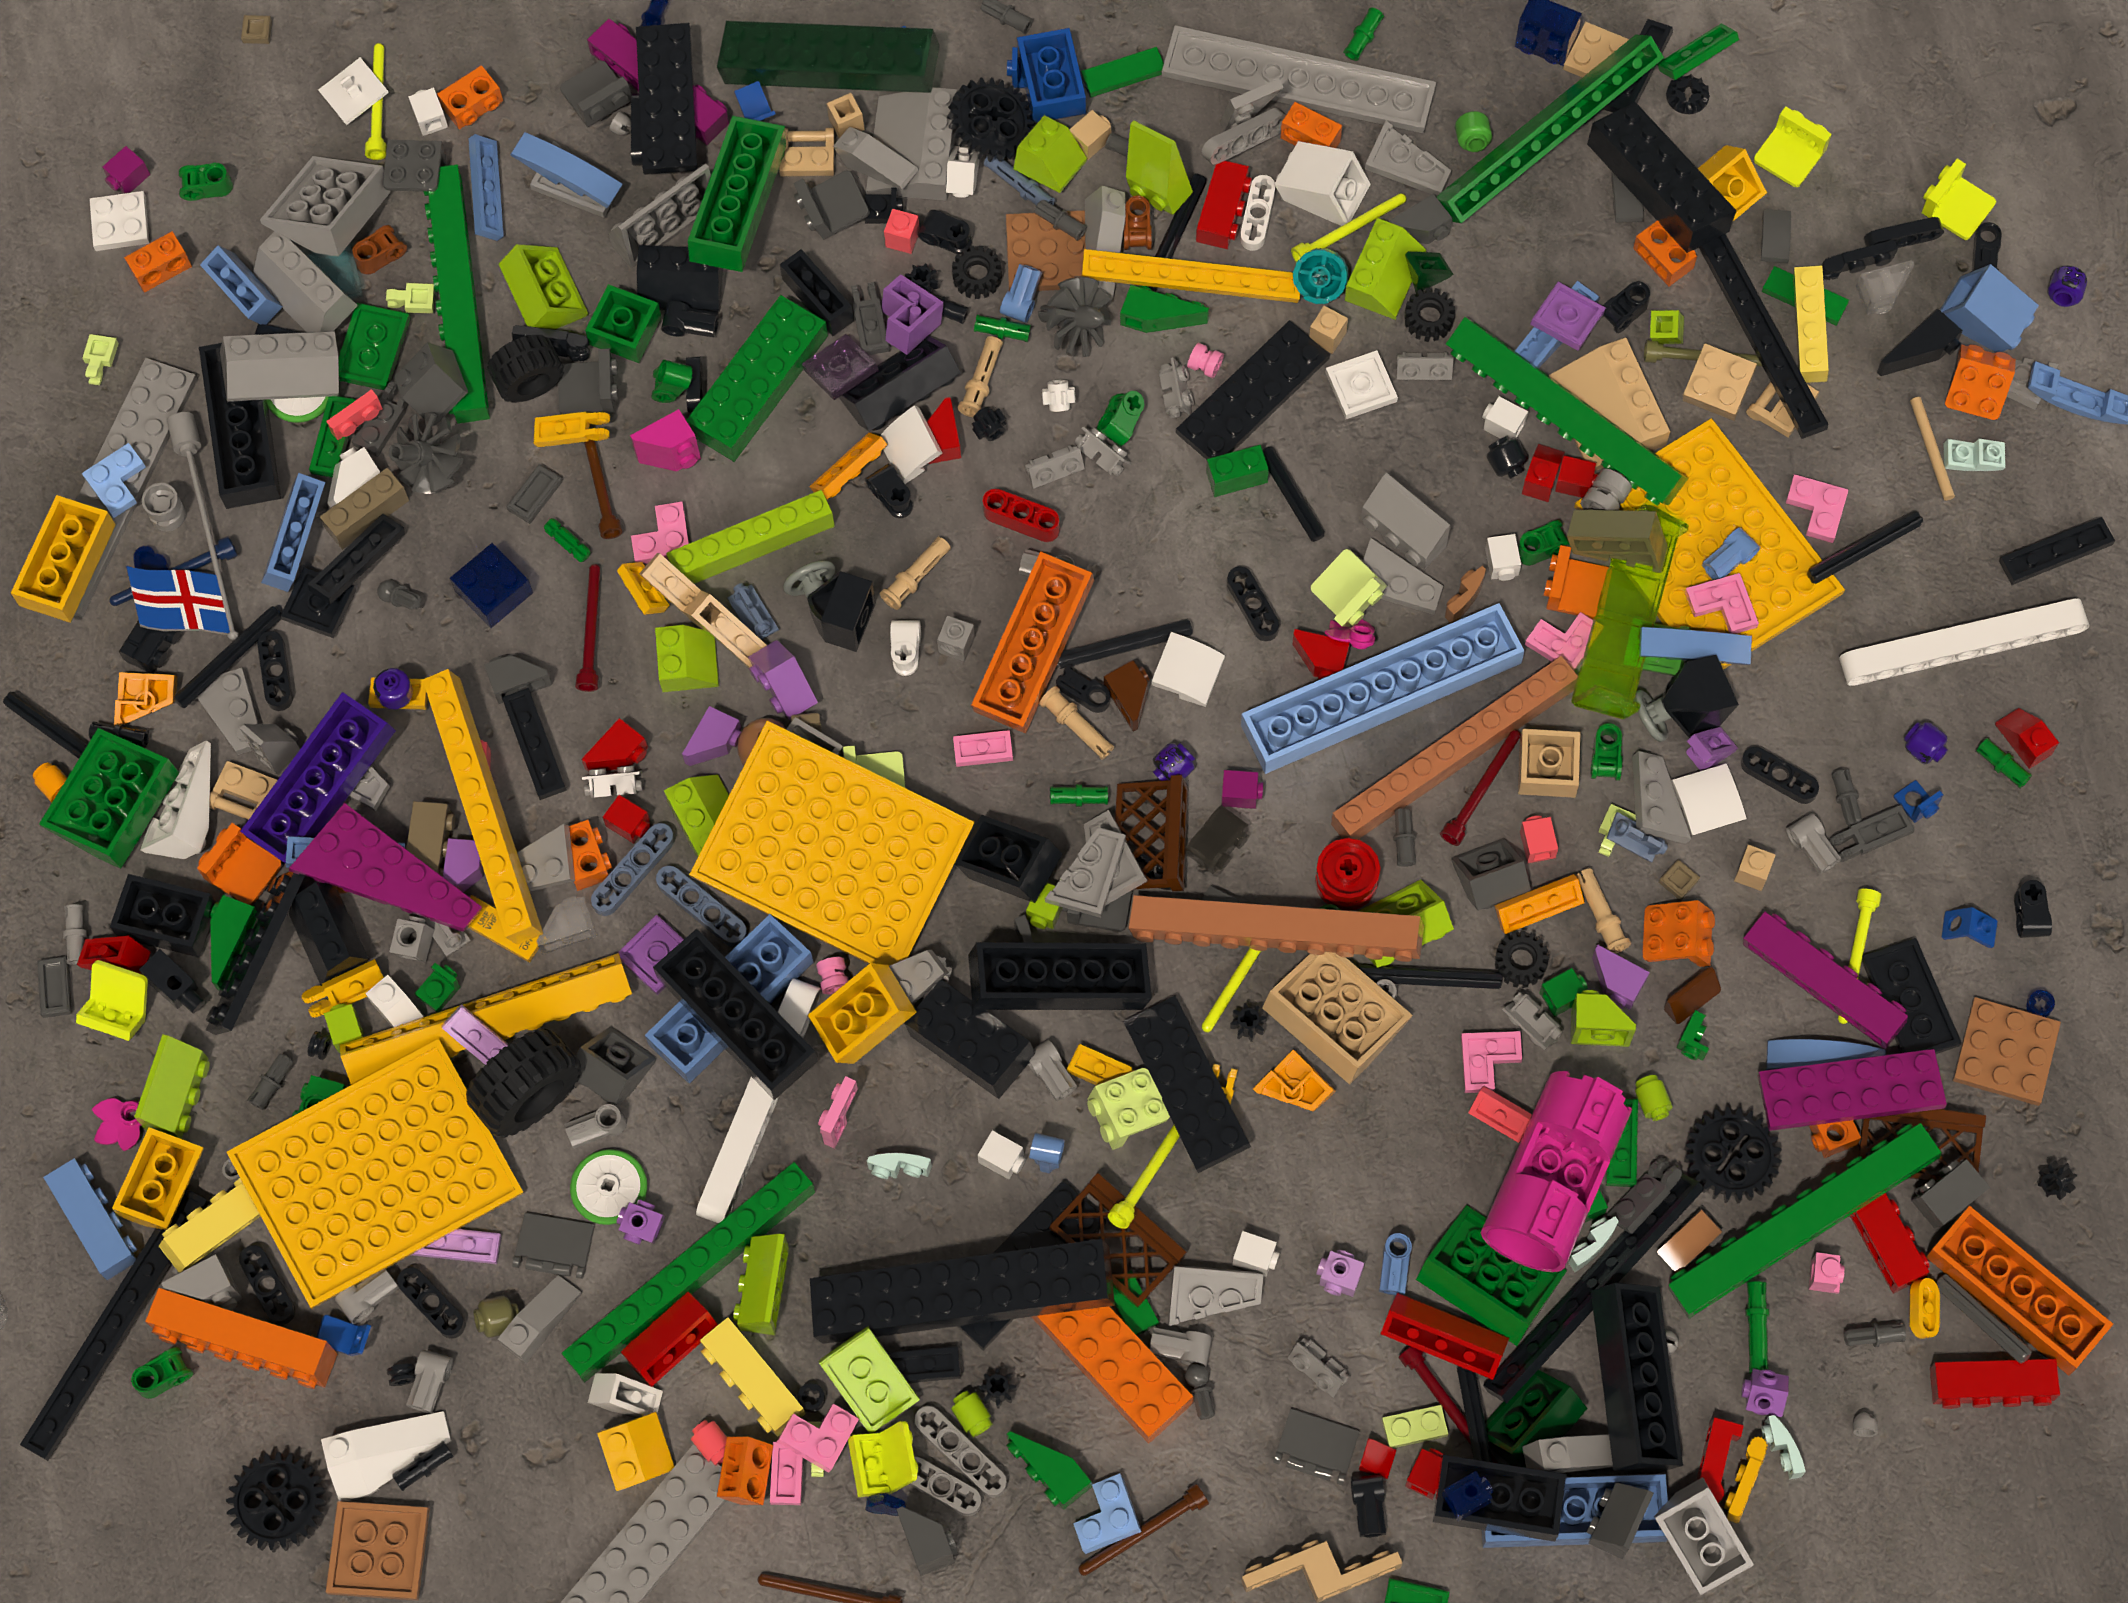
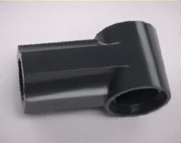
M669 301L666 305L661 330L665 334L674 337H681L688 333L714 338L718 329L719 315L717 312L691 309L687 304L679 301Z
M1382 1475L1352 1477L1353 1504L1356 1505L1360 1537L1371 1538L1386 1535L1382 1503L1384 1502Z

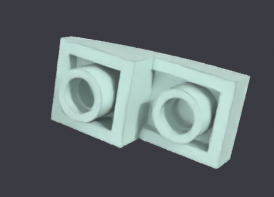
M1947 439L1943 443L1945 469L1960 471H1998L2005 469V442L1978 439L1976 442L1971 443Z
M905 1153L877 1154L869 1156L867 1160L868 1169L872 1170L871 1173L882 1179H888L889 1176L897 1178L900 1168L904 1169L903 1172L912 1177L919 1178L920 1175L928 1177L932 1168L930 1158Z
M1616 1216L1610 1220L1604 1217L1590 1226L1592 1230L1587 1237L1591 1245L1585 1242L1572 1250L1573 1255L1568 1263L1574 1273L1592 1261L1606 1246L1618 1224Z
M1775 1415L1768 1416L1764 1422L1765 1425L1761 1426L1763 1439L1767 1441V1444L1769 1443L1771 1452L1783 1450V1453L1780 1454L1781 1467L1784 1472L1788 1471L1789 1479L1801 1478L1806 1471L1793 1438Z

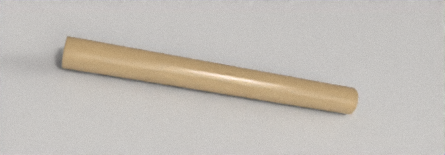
M1915 397L1910 400L1940 490L1945 501L1951 500L1955 495L1921 397Z

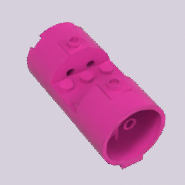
M1558 1071L1550 1074L1483 1225L1481 1236L1484 1241L1495 1251L1518 1264L1545 1272H1559L1564 1270L1632 1112L1631 1107L1624 1105L1626 1098L1622 1095L1623 1091L1599 1077L1592 1078L1584 1075L1582 1079L1569 1077L1568 1071Z

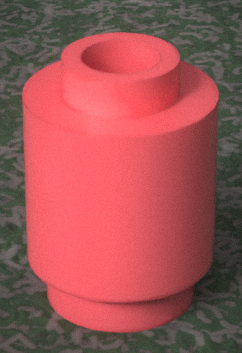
M704 1420L692 1430L694 1435L691 1441L708 1463L711 1461L716 1467L718 1464L723 1463L727 1436L715 1421L708 1423L707 1420Z

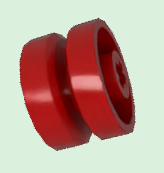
M1345 838L1335 840L1326 846L1318 858L1315 877L1317 892L1326 904L1335 905L1344 911L1360 909L1368 904L1377 891L1380 874L1378 856L1369 845L1357 839Z

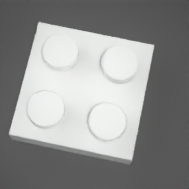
M144 191L90 198L92 237L95 251L150 243L146 195Z
M1378 351L1326 368L1325 373L1345 419L1397 402V394Z

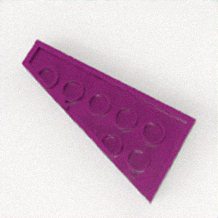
M345 803L289 867L290 872L300 873L324 884L326 882L343 888L344 891L385 905L389 904L401 908L402 911L411 914L415 913L430 918L431 921L462 932L466 930L482 910L479 904Z

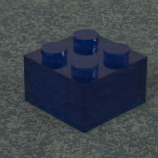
M1529 0L1519 19L1515 47L1525 54H1533L1544 58L1551 64L1564 66L1577 39L1582 13L1550 0Z
M493 543L488 545L449 578L454 591L490 628L494 627L533 594L529 580Z

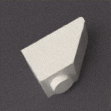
M954 146L948 159L946 193H953L955 197L973 195L976 188L979 167L978 152L974 151L969 155V147Z
M353 447L340 455L342 461L335 465L327 502L330 508L380 473L365 447L358 451Z
M389 975L385 976L365 993L371 1004L392 1027L424 1017Z
M595 1373L588 1403L612 1412L641 1417L653 1412L658 1413L663 1391L617 1373Z

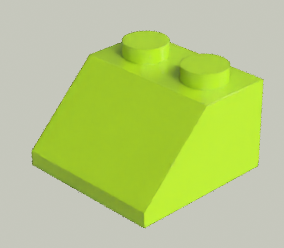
M1044 115L1018 145L1013 169L1061 193L1086 163L1087 157L1067 126Z
M686 625L655 628L658 674L662 692L719 687L714 636L702 629Z
M1585 990L1581 994H1576L1571 1009V1044L1630 1046L1636 1031V1024L1607 995H1601L1598 991Z

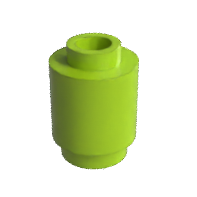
M1649 1075L1639 1079L1635 1083L1637 1088L1635 1093L1645 1118L1659 1121L1669 1116V1111L1673 1106L1663 1081L1659 1080L1657 1075Z
M967 1390L953 1399L955 1405L951 1410L965 1432H970L973 1438L993 1425L990 1420L992 1416L976 1392L970 1394Z

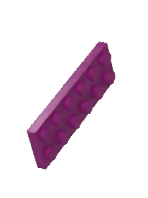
M1934 1049L1759 1071L1758 1073L1769 1131L1944 1109L1947 1105Z

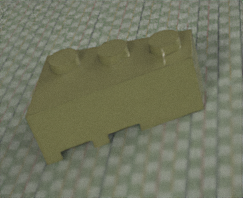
M1574 510L1567 534L1573 554L1603 561H1609V557L1627 561L1626 566L1635 567L1636 563L1652 566V571L1657 573L1662 571L1668 548L1656 511Z

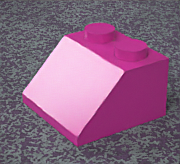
M679 409L630 435L636 459L641 464L677 472L682 468L692 467L696 464L697 460L701 459L696 436Z

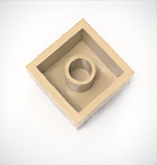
M1704 344L1684 391L1683 401L1735 421L1756 371L1757 363Z
M1522 729L1519 746L1518 794L1575 798L1579 787L1580 732Z

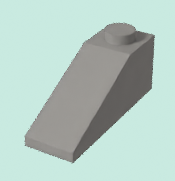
M850 126L833 146L847 168L901 190L918 172V168L869 134Z
M243 724L240 727L257 759L276 775L293 760L300 750L296 743L298 738L288 728L282 730L276 724Z
M558 1275L515 1316L499 1336L498 1341L506 1350L526 1364L581 1296L582 1292Z

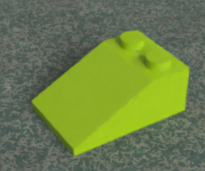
M1133 120L1130 124L1126 179L1130 187L1129 191L1132 196L1138 195L1146 198L1155 209L1159 211L1164 210L1173 215L1193 193L1176 142Z

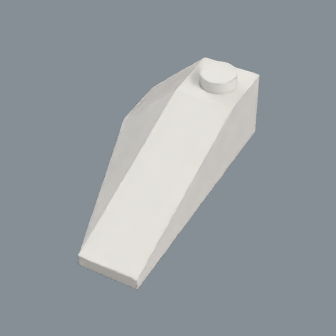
M204 741L189 749L178 770L180 773L175 779L178 784L161 802L165 805V808L159 819L153 818L148 827L140 849L144 853L186 859L192 855L199 854L206 845L205 837L209 829L211 743L208 741Z
M444 1411L351 1430L321 1439L327 1468L338 1499L342 1502H349L373 1494L379 1490V1487L393 1479L392 1474L397 1473L413 1462L415 1456L418 1454L422 1456L442 1441L445 1444L451 1442Z

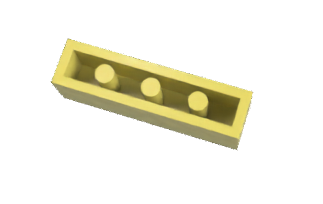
M1822 266L1794 267L1793 285L1798 369L1806 383L1827 382L1829 369Z
M240 1178L234 1182L236 1187L227 1193L225 1190H222L210 1200L212 1204L204 1210L198 1207L186 1217L188 1221L180 1227L174 1224L162 1234L164 1238L159 1248L179 1273L196 1264L261 1217Z
M726 1318L700 1339L704 1347L700 1351L711 1365L715 1362L723 1370L719 1375L730 1388L733 1385L741 1392L738 1396L739 1400L748 1410L752 1408L756 1410L760 1415L756 1420L767 1434L773 1431L778 1437L781 1435L792 1414L800 1418L805 1415V1411L800 1403L729 1318Z

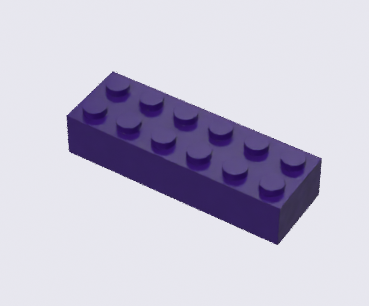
M342 692L240 832L286 864L288 836L315 838L336 814L396 730L383 719Z

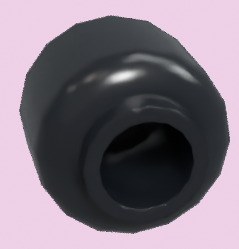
M1505 436L1488 446L1490 451L1486 457L1497 476L1503 477L1508 475L1511 479L1525 471L1522 466L1527 462L1528 456L1516 438L1509 439L1508 436Z

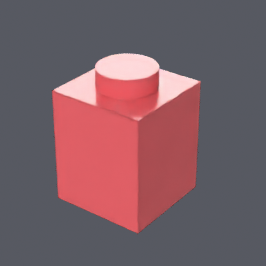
M892 209L884 230L885 246L912 254L918 238L917 234L920 230L918 215Z
M1532 816L1522 822L1520 834L1527 863L1555 859L1558 846L1551 817Z

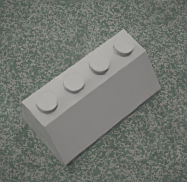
M274 231L258 248L253 274L283 306L282 308L307 333L333 332L358 306L292 240Z
M335 331L223 336L220 356L227 401L339 395L338 351Z

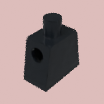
M161 949L139 969L141 974L147 977L148 983L175 1008L178 1009L184 1005L190 1012L195 1013L205 1003V1000L196 993L198 987L195 981ZM181 984L179 989H172L175 985Z

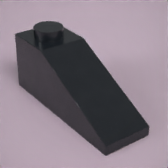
M1938 309L1881 361L1877 373L1880 376L1937 361L1946 353L1951 355L1961 344L1959 339L1963 330Z

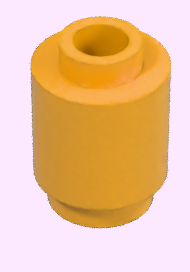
M47 762L40 765L34 771L33 779L35 780V785L52 803L68 777L58 766Z

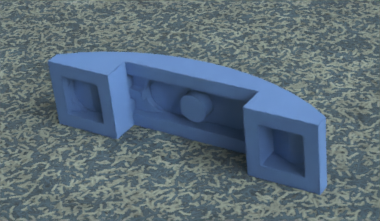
M2036 361L2033 363L2028 388L2043 400L2080 416L2128 425V395L2112 389L2106 393L2061 377V370Z
M1771 1040L1767 1042L1766 1070L1886 1055V1050L1863 1044L1831 1040Z

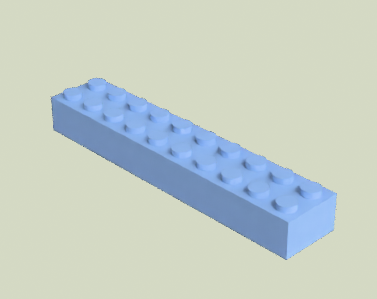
M1500 603L1248 710L1241 715V727L1264 773L1267 774L1522 664L1524 649Z

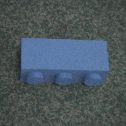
M218 245L200 264L248 319L260 325H266L283 307L235 253Z

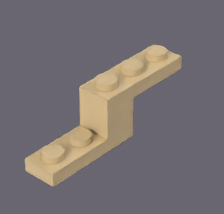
M657 553L639 573L694 624L714 636L748 668L752 666L748 656L767 646L711 594L701 591L660 553Z
M1318 1540L1303 1545L1301 1547L1302 1551L1291 1556L1290 1552H1286L1273 1558V1564L1263 1567L1262 1563L1246 1569V1575L1242 1576L1241 1582L1245 1591L1249 1592L1302 1569L1316 1603L1400 1569L1402 1560L1398 1552L1390 1555L1389 1551H1384L1373 1556L1372 1563L1362 1566L1361 1562L1355 1563L1345 1568V1574L1341 1575L1327 1541L1319 1544Z

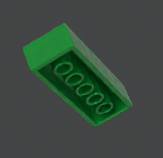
M732 116L688 238L690 262L743 272L786 149L785 126Z
M780 295L686 420L696 439L735 462L827 339L826 321Z

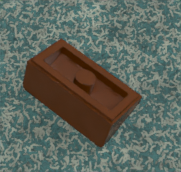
M1708 967L1667 999L1664 1011L1676 1024L1682 1023L1695 1010L1700 1009L1720 993L1721 987L1713 967Z

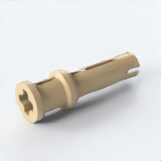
M988 336L986 338L973 378L966 383V394L963 401L959 402L958 410L966 416L974 417L981 409L984 398L989 394L988 382L1000 348L1003 345V342L996 337Z
M938 536L905 572H899L895 576L896 580L888 589H883L880 592L884 602L891 608L898 610L901 607V602L910 593L916 592L917 584L950 551L951 547L948 542Z
M1057 686L1051 688L1042 697L1039 705L1043 708L1046 707L1054 714L1059 724H1066L1101 760L1105 759L1110 754L1109 750L1113 751L1114 746L1077 712V705L1073 702L1070 703L1059 693L1060 689Z
M1589 868L1581 871L1583 876L1580 873L1576 874L1580 887L1597 921L1595 929L1597 933H1601L1607 945L1606 949L1614 954L1627 949L1631 945V941L1624 936L1620 927V918L1612 914L1593 870Z

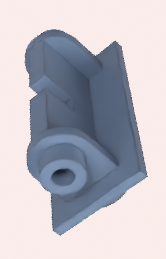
M740 583L733 588L734 594L727 597L740 621L761 640L779 630L752 584L744 586L743 583Z
M1616 812L1606 839L1649 862H1653L1655 855H1662L1666 852L1668 846L1665 844L1664 839L1636 829L1635 821Z

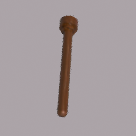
M589 440L584 442L602 515L598 527L603 539H613L620 536L623 531L620 520L612 513L596 442Z
M1197 1484L1186 1490L1187 1493L1183 1495L1184 1499L1140 1526L1142 1532L1117 1541L1079 1566V1573L1083 1576L1090 1574L1190 1509L1191 1511L1195 1509L1201 1510L1209 1505L1202 1490Z
M760 1574L757 1579L761 1586L841 1603L903 1602V1596L890 1594L889 1596L878 1598L769 1574Z

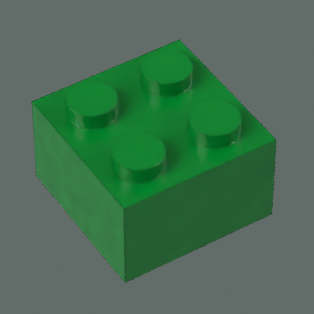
M608 284L585 329L589 345L599 349H610L612 354L640 363L662 318L659 304Z

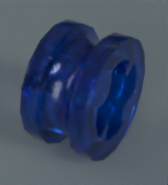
M2045 990L2033 992L2026 1002L2027 1012L2043 1017H2048L2055 1007L2054 997ZM2036 998H2038V1001L2043 999L2046 1002L2044 1006L2046 1010L2043 1011L2042 1007L2038 1010L2034 1006L2037 1002Z

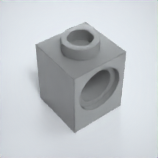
M947 616L937 639L938 652L965 662L975 639L974 625Z
M409 916L408 921L397 919L389 953L401 958L426 962L434 929L426 925V920ZM416 931V940L409 944L408 938L410 934Z

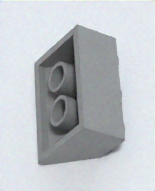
M1386 473L1364 504L1361 516L1362 521L1371 531L1376 530L1380 533L1390 547L1398 548L1403 552L1408 562L1414 566L1418 565L1425 570L1447 547L1450 524Z
M1703 1477L1676 1492L1654 1516L1700 1595L1754 1565Z

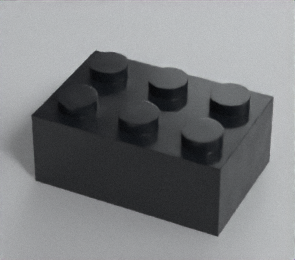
M981 815L954 864L973 881L1035 903L1063 854L1046 837Z
M128 874L110 928L116 936H130L141 944L200 958L211 926V910L216 901L210 893Z

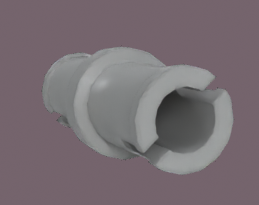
M79 904L64 906L66 930L63 931V939L66 940L67 964L77 965L84 945V939L87 937L86 930L83 929V906Z

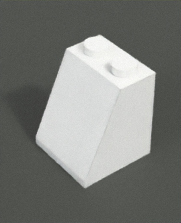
M1298 141L1293 151L1289 154L1281 173L1278 174L1274 185L1284 201L1343 226L1352 220L1371 184L1353 151Z

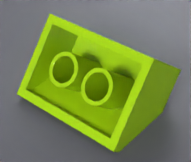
M1377 218L1346 285L1345 301L1396 320L1412 284L1405 254L1408 251L1426 252V249L1403 227Z
M516 244L498 264L528 327L556 330L588 315V311L557 247Z
M718 775L689 777L664 790L667 802L697 858L729 797Z
M1422 880L1357 911L1420 916L1424 924L1422 945L1432 940H1438L1444 937L1446 933L1454 930L1444 901ZM1383 956L1379 960H1369L1379 968L1391 964L1395 959L1394 957Z
M162 1034L134 1116L146 1131L150 1127L182 1139L183 1133L188 1132L191 1125V1116L189 1115L192 1106L197 1105L201 1092L199 1086L202 1078L207 1076L210 1062L205 1053L189 1044Z
M785 1234L755 1236L751 1238L750 1246H745L743 1263H747L746 1274L740 1275L738 1292H742L741 1304H735L733 1321H737L740 1331L775 1335L789 1254V1246Z

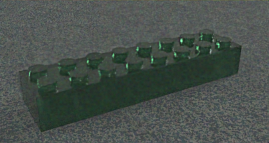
M726 21L717 69L724 84L750 85L759 81L761 86L931 93L940 45L934 30L928 28Z

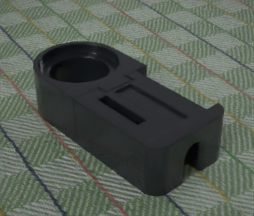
M1986 222L1978 227L1974 237L1972 272L1990 264L1997 269L1998 252L2001 247L2002 232L1998 225ZM1990 231L1995 235V240L1987 242L1982 239L1981 233Z
M686 357V365L692 367L691 382L686 389L688 413H692L702 400V363L700 357Z
M1068 664L1063 670V675H1059L1056 679V686L1062 693L1088 710L1100 713L1109 707L1110 692L1108 688L1095 679H1092L1090 682L1072 670L1071 664ZM1101 692L1105 695L1106 700L1100 705H1095L1089 700L1091 694Z

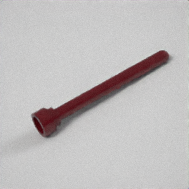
M592 564L589 568L583 665L576 675L575 684L576 689L585 692L596 691L599 677L594 670L600 566L597 564Z
M1513 730L1509 733L1457 818L1451 820L1450 823H1446L1440 836L1449 844L1459 846L1466 836V823L1521 737L1518 730Z
M1413 1347L1408 1348L1398 1357L1405 1367L1408 1366L1411 1370L1414 1369L1471 1445L1466 1418L1424 1363L1426 1360L1423 1357L1424 1352ZM1491 1453L1492 1462L1498 1463L1496 1458Z

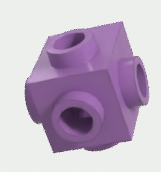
M638 1199L637 1204L629 1202L627 1208L622 1207L616 1223L620 1224L619 1231L625 1233L623 1239L639 1245L642 1240L655 1244L665 1216L653 1211L655 1205ZM642 1217L643 1224L640 1227H636L635 1221Z
M1752 1369L1750 1380L1745 1379L1742 1387L1741 1397L1746 1398V1410L1753 1411L1758 1415L1782 1417L1789 1392V1376L1776 1374L1771 1370Z

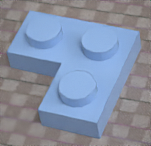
M127 443L84 471L82 475L112 517L115 518L137 504L135 498L123 482L146 467L131 445Z
M1121 1474L1092 1484L1101 1512L1073 1523L1082 1551L1085 1554L1142 1532Z

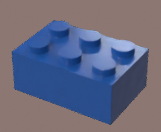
M1070 28L1017 37L1018 59L1030 111L1033 113L1032 120L1038 123L1044 115L1054 120L1086 114V96Z

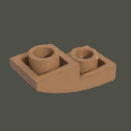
M1483 566L1476 571L1473 569L1468 571L1461 578L1460 594H1456L1447 602L1445 618L1450 624L1458 621L1477 598L1486 572Z
M1701 1209L1656 1252L1677 1273L1719 1236L1722 1230Z

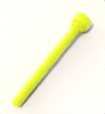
M377 43L374 45L373 73L383 84L384 46L381 43ZM383 98L372 105L371 137L365 143V156L371 160H382L386 157L387 144L382 138Z
M1402 193L1397 194L1313 243H1300L1291 248L1294 260L1297 263L1306 252L1316 248H1326L1404 204L1406 196Z
M1859 889L1856 899L1860 914L1848 967L1854 970L1858 977L1871 914L1879 907L1881 893L1872 889ZM1838 1015V1021L1841 1024L1848 1023L1843 1017Z
M1249 948L1202 1023L1201 1027L1204 1032L1212 1031L1261 951Z
M1174 1125L1125 1200L1115 1204L1108 1213L1109 1221L1116 1227L1126 1229L1133 1221L1134 1206L1180 1137Z

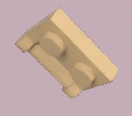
M785 128L786 149L779 166L780 176H834V128H826L825 131H789L788 128ZM826 141V147H789V142Z
M1770 381L1756 403L1751 404L1746 413L1753 420L1761 421L1789 438L1795 426L1781 400H1779L1771 413L1765 410L1776 393ZM1808 385L1812 395L1816 399L1818 397L1819 391Z
M227 761L213 790L210 792L209 808L213 810L218 808L249 820L277 782V779ZM224 793H228L257 804L254 809H250L222 797Z

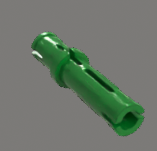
M1760 1281L1747 1283L1748 1309L1745 1310V1316L1748 1317L1750 1374L1752 1369L1769 1370L1767 1317L1770 1316V1312L1767 1309L1766 1302L1767 1284Z

